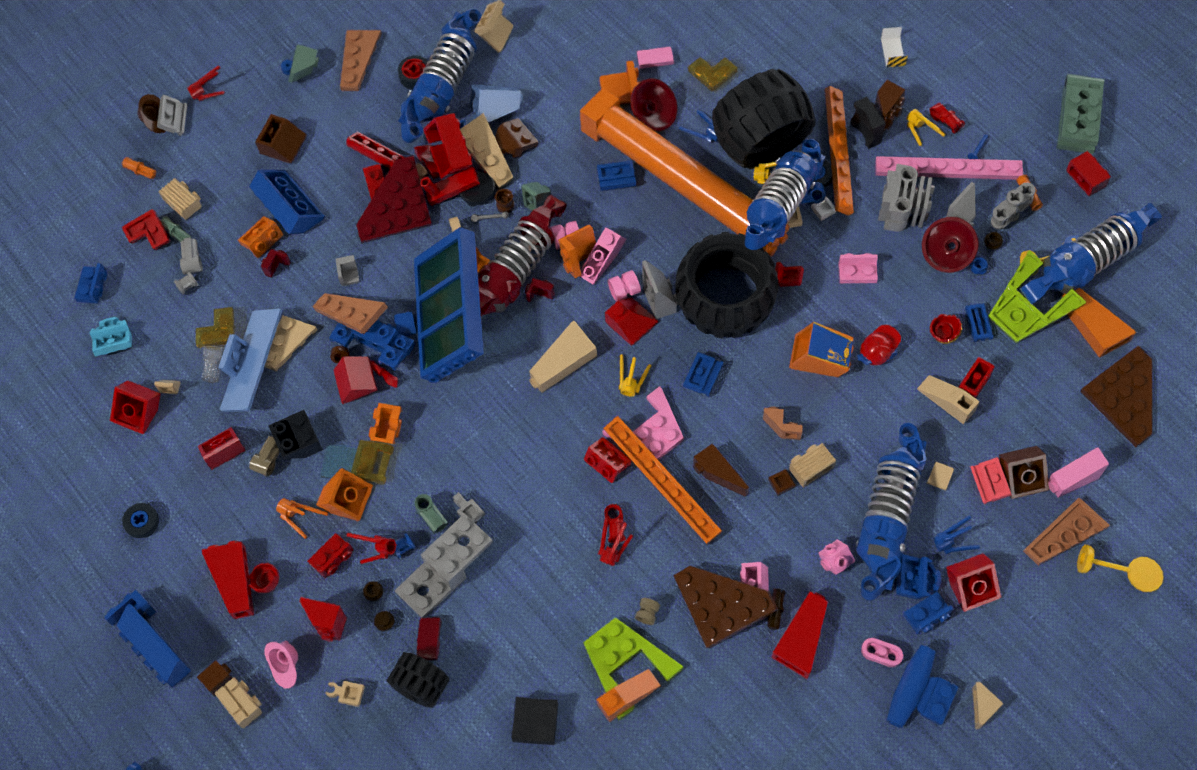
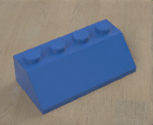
M285 170L257 171L249 187L255 196L274 215V218L284 227L287 233L303 234L325 218L322 212Z
M129 603L116 625L121 630L119 633L120 637L126 643L130 641L133 644L131 649L138 657L143 655L146 659L143 663L151 671L153 669L157 671L158 675L156 678L163 685L167 683L173 688L191 670L150 623Z

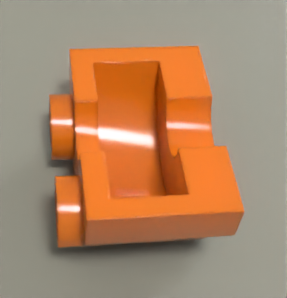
M378 403V407L373 412V419H376V423L369 430L370 440L395 444V437L398 438L402 420L399 419L402 412L401 406Z

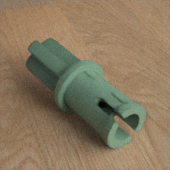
M163 217L160 220L164 229L169 232L171 237L177 238L180 242L184 238H191L188 233L181 229L182 227L179 224H175L168 217Z

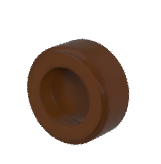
M335 346L331 349L330 358L334 363L338 364L343 356H350L348 348L344 346Z

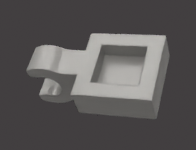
M459 492L452 497L455 504L460 508L457 510V514L460 517L465 513L476 523L485 516L484 511L473 499L467 502Z

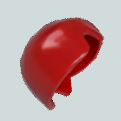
M261 563L254 567L251 574H249L250 584L248 585L258 593H269L278 585L279 572L274 565Z

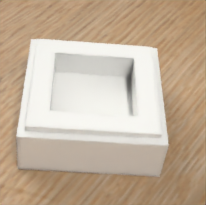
M827 196L821 203H813L811 205V209L821 221L836 213L835 206Z

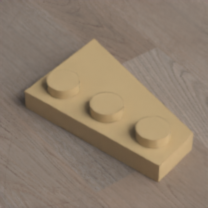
M283 315L278 323L264 367L277 371L292 356V353L299 346H302L311 334L317 331V327Z

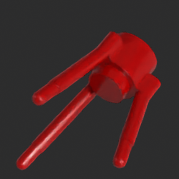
M219 65L197 82L187 87L193 100L198 98L201 101L225 94L224 91L202 94L205 92L202 85L218 75Z
M605 519L598 555H601L599 561L614 566L619 561L633 535H629L619 551L616 550L627 526V523L624 522L613 547L607 546L605 550L608 520Z
M346 534L347 537L374 542L376 551L380 553V555L360 560V564L378 559H387L388 554L391 555L396 550V542L392 538L378 535L372 538L358 534Z

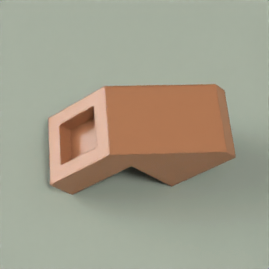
M773 406L764 408L763 420L780 438L801 440L803 425H798L794 422L783 424L784 409Z

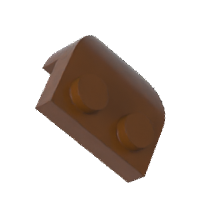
M519 118L502 123L495 135L502 154L507 152L513 154V157L522 156L523 151L537 147L539 142Z

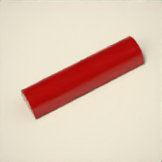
M359 132L349 136L346 140V145L349 148L388 169H391L396 160L406 158Z

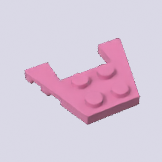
M660 386L647 396L649 403L658 412L633 431L658 460L684 440ZM604 430L602 431L605 437H610Z

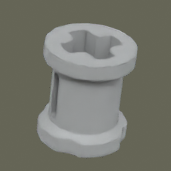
M190 272L182 279L174 281L182 295L190 288L198 286L197 281Z

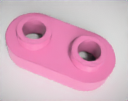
M876 638L866 639L861 647L862 655L866 659L888 667H897L903 659V652L898 646ZM868 648H874L875 653H870ZM888 655H894L895 660H890Z

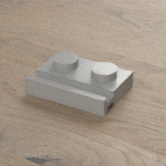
M163 95L160 99L157 128L171 133L176 132L181 136L185 128L187 103L183 104L179 100Z

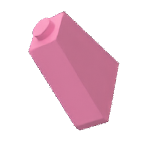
M1097 447L1054 472L1049 478V489L1059 498L1098 480L1109 463Z

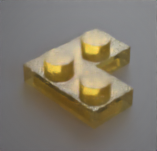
M699 57L688 66V71L708 89L714 91L737 72V67L726 57L713 67L703 58Z
M232 307L214 309V326L196 328V346L198 348L226 345L229 335L235 334L234 309Z

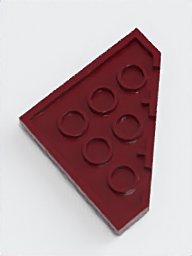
M413 156L398 159L394 162L357 222L356 226L361 243L432 225Z

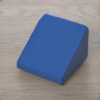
M412 312L394 315L396 329L399 334L403 336L417 334Z

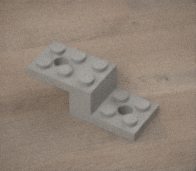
M464 513L421 554L424 563L394 590L395 593L419 617L425 618L467 578L464 570L493 543V540ZM463 537L470 539L469 544L466 546L459 545V540ZM421 587L429 588V592L424 596L418 594V590Z

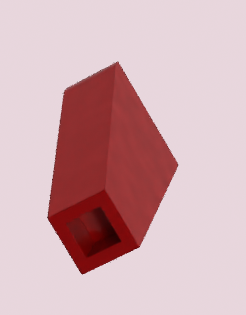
M230 541L226 545H211L207 549H202L203 557L232 618L239 619L253 616L251 588L248 585L250 584L247 552L244 544L239 541Z

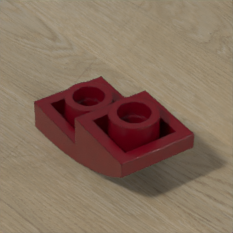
M420 618L417 655L427 661L438 660L440 649L439 635L442 623L440 618Z

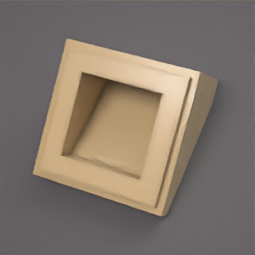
M159 380L155 381L154 385L160 393L178 394L180 381Z
M935 462L927 484L946 491L954 468Z

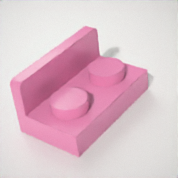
M851 253L840 255L838 263L839 283H877L878 255L870 253L863 255H853Z

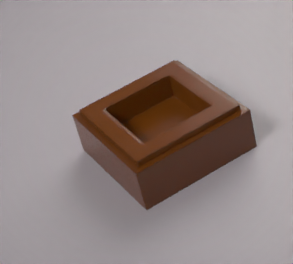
M786 469L768 478L777 496L796 486Z

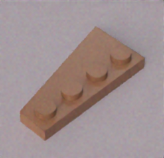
M326 293L312 306L316 312L363 335L388 308L385 302Z
M1078 498L1030 543L1023 552L1039 566L1107 529L1110 525L1083 500Z

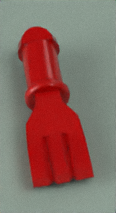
M370 360L372 370L379 376H383L388 385L394 388L398 387L397 377L391 375L385 368L375 363L374 360Z

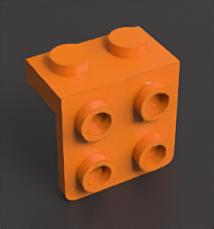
M626 61V72L600 76L601 89L604 87L620 99V104L631 103L632 91L639 83L637 82V78H639L638 67H634L633 61Z
M591 225L582 227L558 239L561 249L560 253L564 261V269L568 274L571 273L574 278L581 276L579 262L589 257L596 244Z

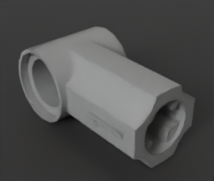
M184 238L180 242L182 253L180 266L183 275H187L188 272L191 274L202 272L203 267L196 239Z

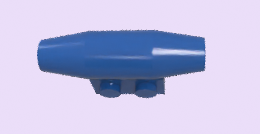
M920 645L907 664L893 694L886 721L891 725L903 728L915 708L922 717L938 725L943 724L959 687L941 677H930L936 654L933 649Z

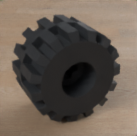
M403 652L389 675L387 682L407 699L419 705L434 708L450 679L445 672L433 663L418 655Z

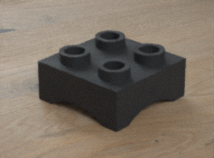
M864 97L854 102L853 106L856 110L850 123L863 134L865 145L870 149L881 144L886 122L884 117L876 111L874 103L870 102L867 97Z
M516 697L511 735L512 742L554 745L558 700Z

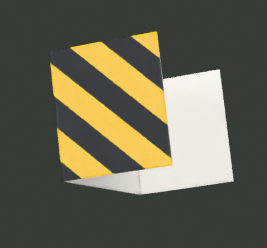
M902 27L884 28L882 31L881 41L886 67L906 66L908 56L903 55L900 40Z

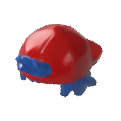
M890 325L879 326L861 344L860 354L857 355L858 360L865 363V365H883L897 355L896 349L901 342V335Z

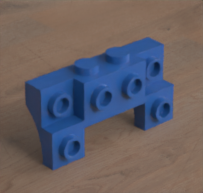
M378 319L364 335L338 323L329 337L331 342L335 341L346 348L355 338L356 342L382 353L378 359L379 364L383 363L394 371L403 359L411 354L415 347L414 340L399 334L393 325H385Z

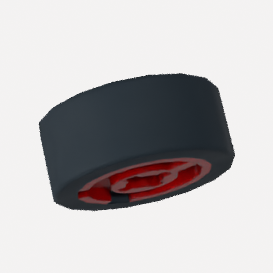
M416 55L403 59L398 65V75L401 84L413 90L424 68L427 67L428 61Z

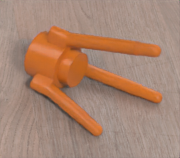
M282 498L277 504L276 511L281 514L280 518L285 520L304 539L307 538V535L289 519V516L293 517L296 513L302 516L305 515V512L297 509V507L325 516L328 515V512Z

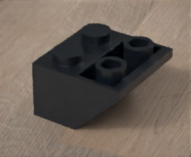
M305 410L268 425L283 459L307 458L323 450Z

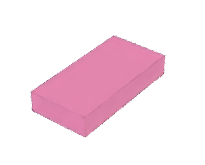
M671 47L637 51L639 69L674 64Z

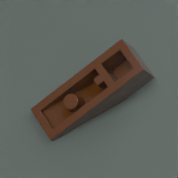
M713 443L694 456L693 468L699 475L702 474L706 479L742 496L748 495V485Z

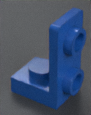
M135 590L128 593L120 604L112 607L104 618L111 625H114L119 621L129 603L141 615L146 613L151 617L156 611Z

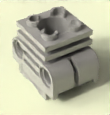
M897 164L895 171L888 170L887 183L884 185L882 195V208L879 211L878 217L879 221H885V230L903 231L907 227L910 214H913L911 226H915L917 216H920L918 227L922 228L923 222L928 220V212H930L932 205L930 200L935 186L931 185V177L928 178L926 188L924 189L925 176H921L919 186L916 187L918 173L914 167Z

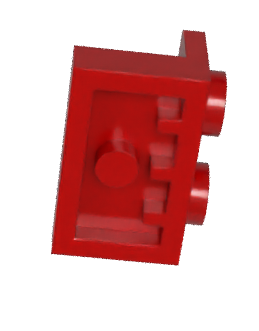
M604 437L589 446L584 457V461L610 483H613L617 475L629 467L632 462Z
M335 533L307 562L326 579L336 572L342 561L350 558L353 548L349 542L344 541Z

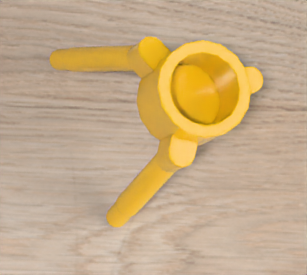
M917 109L912 110L907 115L906 119L909 121L907 126L911 129L919 146H922V142L914 127L919 128L924 123L941 136H945V133L939 127L925 118Z
M775 162L759 163V167L755 166L754 181H758V184H765L771 174L770 169L767 168L777 164Z
M621 354L620 384L618 389L621 390V394L633 397L635 393L640 392V387L651 368V364H648L637 384L636 379L633 378L636 357H633L629 376L624 380V356Z

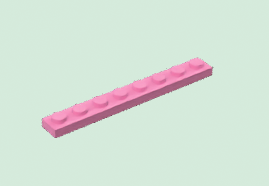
M876 156L875 160L876 176H887L888 170L895 171L897 164L914 167L918 173L917 177L1016 180L1019 176L1023 175V166L1020 160Z

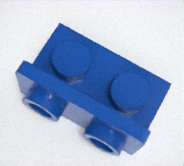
M97 263L96 267L83 266L74 297L76 302L98 304L99 298L103 294L104 281L107 279V270H105L102 263Z
M935 592L905 611L903 616L917 635L921 632L926 634L935 627L934 624L938 621L941 623L947 621L951 617V612L954 608L952 605L948 606L940 594Z

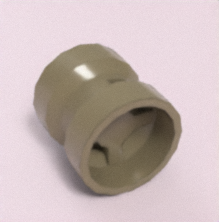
M641 598L640 610L636 612L635 619L647 625H654L656 620L655 614L659 611L660 604L649 598Z

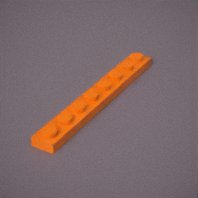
M829 85L825 88L835 211L849 216L854 213L843 91Z
M619 416L615 417L603 428L707 545L722 532Z

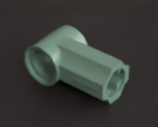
M420 494L415 498L414 504L417 514L424 519L433 533H439L445 529L448 522L434 505L431 497L427 494ZM423 502L429 504L427 508L419 507V505Z

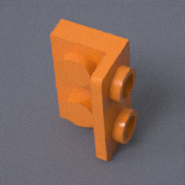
M263 216L238 241L242 246L251 250L255 257L260 258L284 234L274 221Z

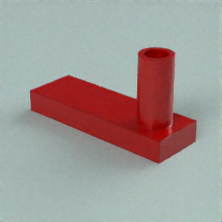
M472 166L435 184L430 178L424 177L420 184L426 191L429 204L433 206L478 185L479 180L476 170Z

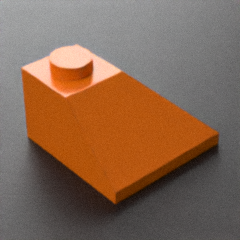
M341 468L323 487L316 505L331 514L360 521L373 485Z

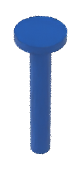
M985 134L974 152L968 154V159H978L977 154L986 142L988 135Z

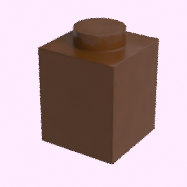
M215 660L197 678L215 697V692L232 679L229 675L232 671L225 663L220 665Z

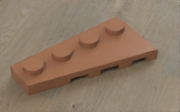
M347 30L340 83L341 91H359L366 74L365 70L371 62L372 53L375 52L377 41L382 35L381 30Z

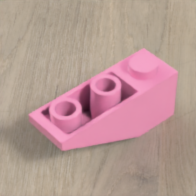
M605 227L580 270V277L594 285L618 255L626 238Z

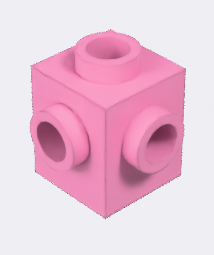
M838 539L826 545L819 552L822 567L835 575L843 572L855 562L848 545Z

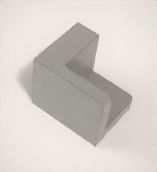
M354 255L335 259L341 286L360 282Z

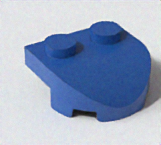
M902 554L901 571L897 576L896 595L911 599H923L937 591L941 584L940 571L936 570L931 564L933 561L925 556L916 558Z

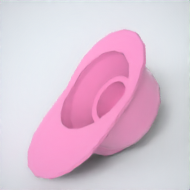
M288 641L268 643L264 652L275 681L283 688H291L297 679L295 668L298 661L297 650Z

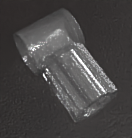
M204 346L203 381L216 383L220 380L221 370L218 367L225 346Z

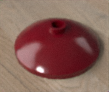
M649 78L639 82L632 91L631 108L638 120L656 132L663 131L674 123L678 110L677 101L673 91L667 84L661 80Z
M945 217L935 221L928 227L922 239V253L927 263L934 269L945 273H955L968 267L975 259L979 248V240L974 228L967 221L958 217ZM955 243V248L951 250L949 245Z

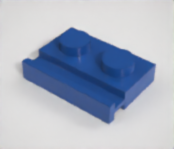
M632 160L597 165L600 191L636 186Z
M698 352L683 383V387L700 394H706L709 397L724 362L717 361L713 357Z

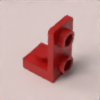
M380 164L363 168L371 200L384 180Z

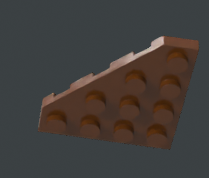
M1137 346L1080 391L1135 448L1152 435V358Z
M688 566L673 575L706 648H712L778 610L770 591L693 566Z

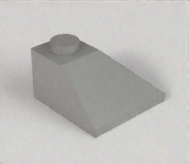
M971 182L949 206L946 217L961 218L974 228L975 224L973 222L976 216L975 183Z

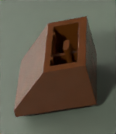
M886 80L877 91L875 101L876 111L884 117L886 122L884 131L886 129L889 130L894 122L893 119L900 116L903 111L902 105L906 99L904 97L906 89L889 80Z
M270 114L255 143L260 154L292 164L307 135L289 120Z

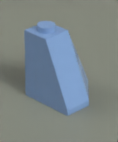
M471 84V108L476 113V115H473V120L484 113L487 122H490L520 109V104L523 102L521 91L516 88Z

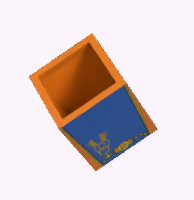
M812 322L795 334L789 368L840 377L847 373L851 366L850 356L854 349L852 345L853 337Z

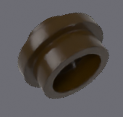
M998 232L988 233L984 238L985 246L991 250L999 249L1003 244L1002 236Z
M376 581L367 583L363 589V595L368 601L379 600L384 592L382 585Z
M381 611L374 618V625L380 631L390 630L395 623L394 616L388 611Z

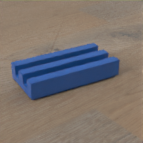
M985 303L967 305L965 311L973 341L992 340L994 336ZM979 308L981 310L987 334H984L981 319L978 313ZM972 309H973V313H974V316H975V320H976L977 328H978V331H979V335H978V333H977L976 326H975V322H974V319H973V315H972V311H971Z

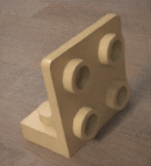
M501 0L487 5L474 31L497 52L502 51L513 29V24L502 15V9L505 4Z

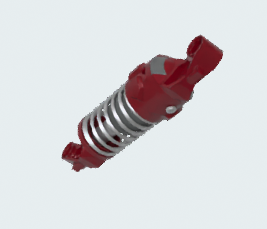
M549 195L543 206L534 209L529 216H523L519 220L517 227H514V233L509 234L510 240H505V246L499 248L500 253L494 255L495 260H490L487 265L482 266L478 272L481 316L504 312L509 304L515 302L520 295L522 283H525L526 277L530 276L531 270L535 269L536 263L540 262V257L545 255V250H548L555 240L550 226L551 219L561 217L567 203L553 195ZM512 236H516L520 242L514 241ZM534 249L536 254H532L530 252ZM461 315L457 327L464 331L463 315Z

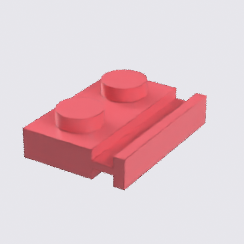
M998 457L979 463L976 466H970L983 504L1012 495Z

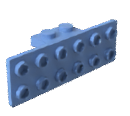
M281 309L253 311L243 340L235 334L229 335L218 367L230 376L220 411H250L280 321Z

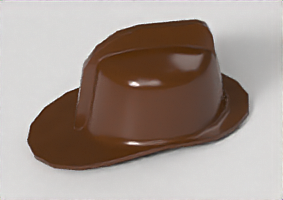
M152 94L143 95L138 103L137 114L139 119L154 133L161 134L166 132V130L157 128L160 99Z

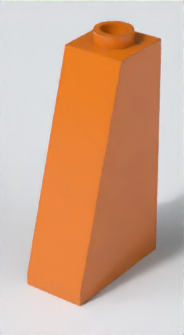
M1081 288L1074 290L1086 301V304L1067 314V316L1099 358L1133 339L1136 334L1134 329Z

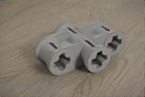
M1026 182L1021 184L1016 190L1008 192L1007 200L1001 202L993 210L991 225L995 229H1004L1009 223L1018 220L1019 212L1025 210L1033 202L1036 190L1034 185Z

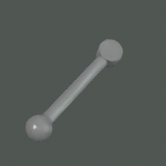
M508 212L482 216L473 214L471 220L477 222L478 219L499 217L506 219L509 217Z

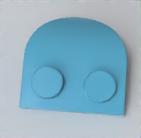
M117 317L107 318L99 322V327L96 329L92 328L90 331L92 351L95 357L132 347V334L125 320L120 321Z

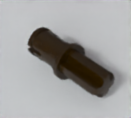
M775 588L772 590V597L778 610L769 615L767 626L771 630H778L780 627L786 594L785 590L781 592V589Z

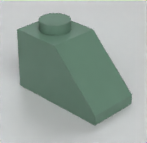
M297 44L288 82L297 81L311 74L313 67L317 68L319 57H316V49Z
M538 182L527 183L521 186L524 206L531 211L543 206L547 197L551 195V190L546 185L542 186Z

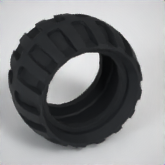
M769 69L762 73L759 72L747 80H743L718 101L717 106L712 112L713 127L720 145L733 161L741 167L754 169L755 166L759 167V163L775 162L787 152L793 151L794 148L803 143L807 136L812 133L813 127H815V115L807 93L792 76L781 69Z
M722 232L714 236L711 234L703 238L700 243H695L688 250L687 255L683 257L676 275V296L684 316L692 325L695 324L699 331L715 335L716 338H736L742 336L745 332H752L769 316L777 298L778 276L772 258L766 251L764 252L763 247L757 250L748 249L744 244L746 235L740 233L737 235L730 234V232ZM728 267L746 273L755 283L756 291L747 300L737 304H720L704 296L700 292L697 283L704 274L712 269Z

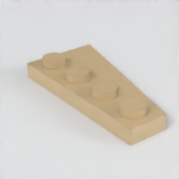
M484 113L462 127L460 131L465 137L468 152L482 170L493 178L498 190L511 182L513 175Z

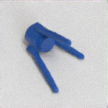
M697 110V113L709 124L706 130L708 136L682 126L679 127L680 130L706 139L710 143L713 140L718 142L713 121L703 111Z
M971 516L965 517L945 531L936 534L934 543L939 552L944 551L945 554L980 548V545L952 547L955 544L953 538L971 530L972 526L952 534L950 532L970 520Z

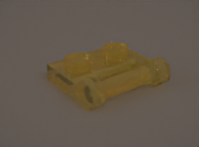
M360 440L351 473L365 481L384 485L386 482L385 474L390 456L394 452V447L388 444ZM378 451H381L383 456L378 474H373Z

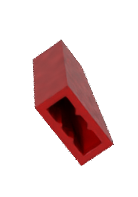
M811 591L783 634L771 657L808 679L811 673L828 604L823 595Z

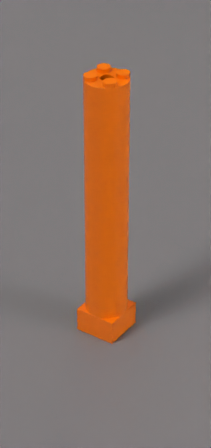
M603 87L580 110L581 131L597 142L603 138L733 232L746 235V228L750 225L747 219V210L753 199L621 108L620 99ZM788 224L785 227L783 237L776 238L773 243L769 242L763 247L764 252L766 251L770 257L775 254L779 244L783 245L788 239L786 234L790 228Z

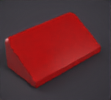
M431 145L414 147L416 156L432 179L440 176L430 150Z

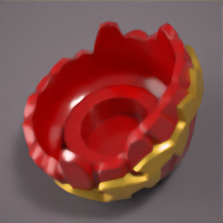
M940 314L930 323L929 331L936 341L949 344L960 336L962 323L955 315Z

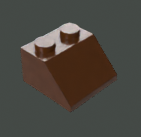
M1033 446L999 454V461L1012 494L1010 496L1011 499L1049 490L1046 454L1039 447Z

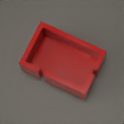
M455 113L435 117L423 129L428 144L442 141V144L430 147L441 179L453 176L472 165V157L466 148V140L460 131V122L456 118Z

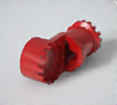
M937 103L929 109L931 117L935 121H941L943 124L946 123L952 129L951 132L953 134L958 133L962 129L961 127L965 125V122L955 115L954 110L948 111L943 104L940 105L941 103Z
M609 504L605 508L604 514L605 519L608 520V542L614 544L624 521L620 506ZM611 509H616L619 511V515L617 518H610L608 512ZM622 535V538L619 543L626 540V537L624 535Z

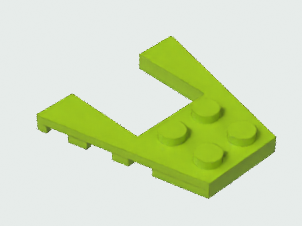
M1030 250L988 315V318L1015 343L1086 304V301L1071 289L1045 315L1033 304L1031 305L1017 291L1043 265V262Z
M616 617L583 642L605 692L618 685L610 675L640 651L644 653L667 682L683 670L681 664ZM635 705L619 715L617 719L621 720L635 708Z

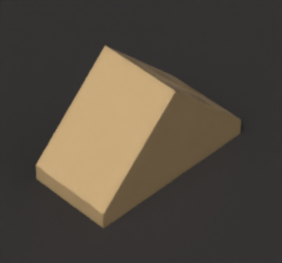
M976 682L972 687L975 729H980L1003 703L981 682Z

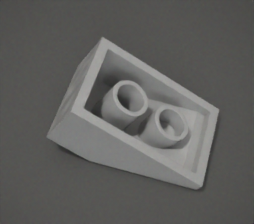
M642 261L643 291L654 317L658 319L676 313L677 305L679 304L676 294L671 292L672 285L670 279H666L664 273L648 261Z

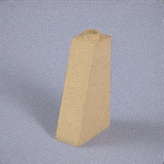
M575 321L570 323L529 371L531 385L534 389L538 388L541 393L597 356V348Z

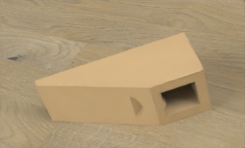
M930 375L917 388L918 391L962 424H965L972 416L979 404V401L965 390Z

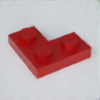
M153 209L122 226L129 243L132 244L145 236L154 250L171 242L156 211Z

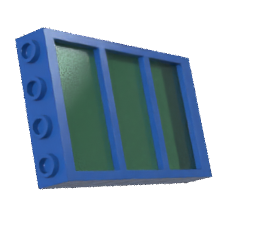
M459 227L414 258L420 378L431 383L439 382L440 379L484 354L475 232Z

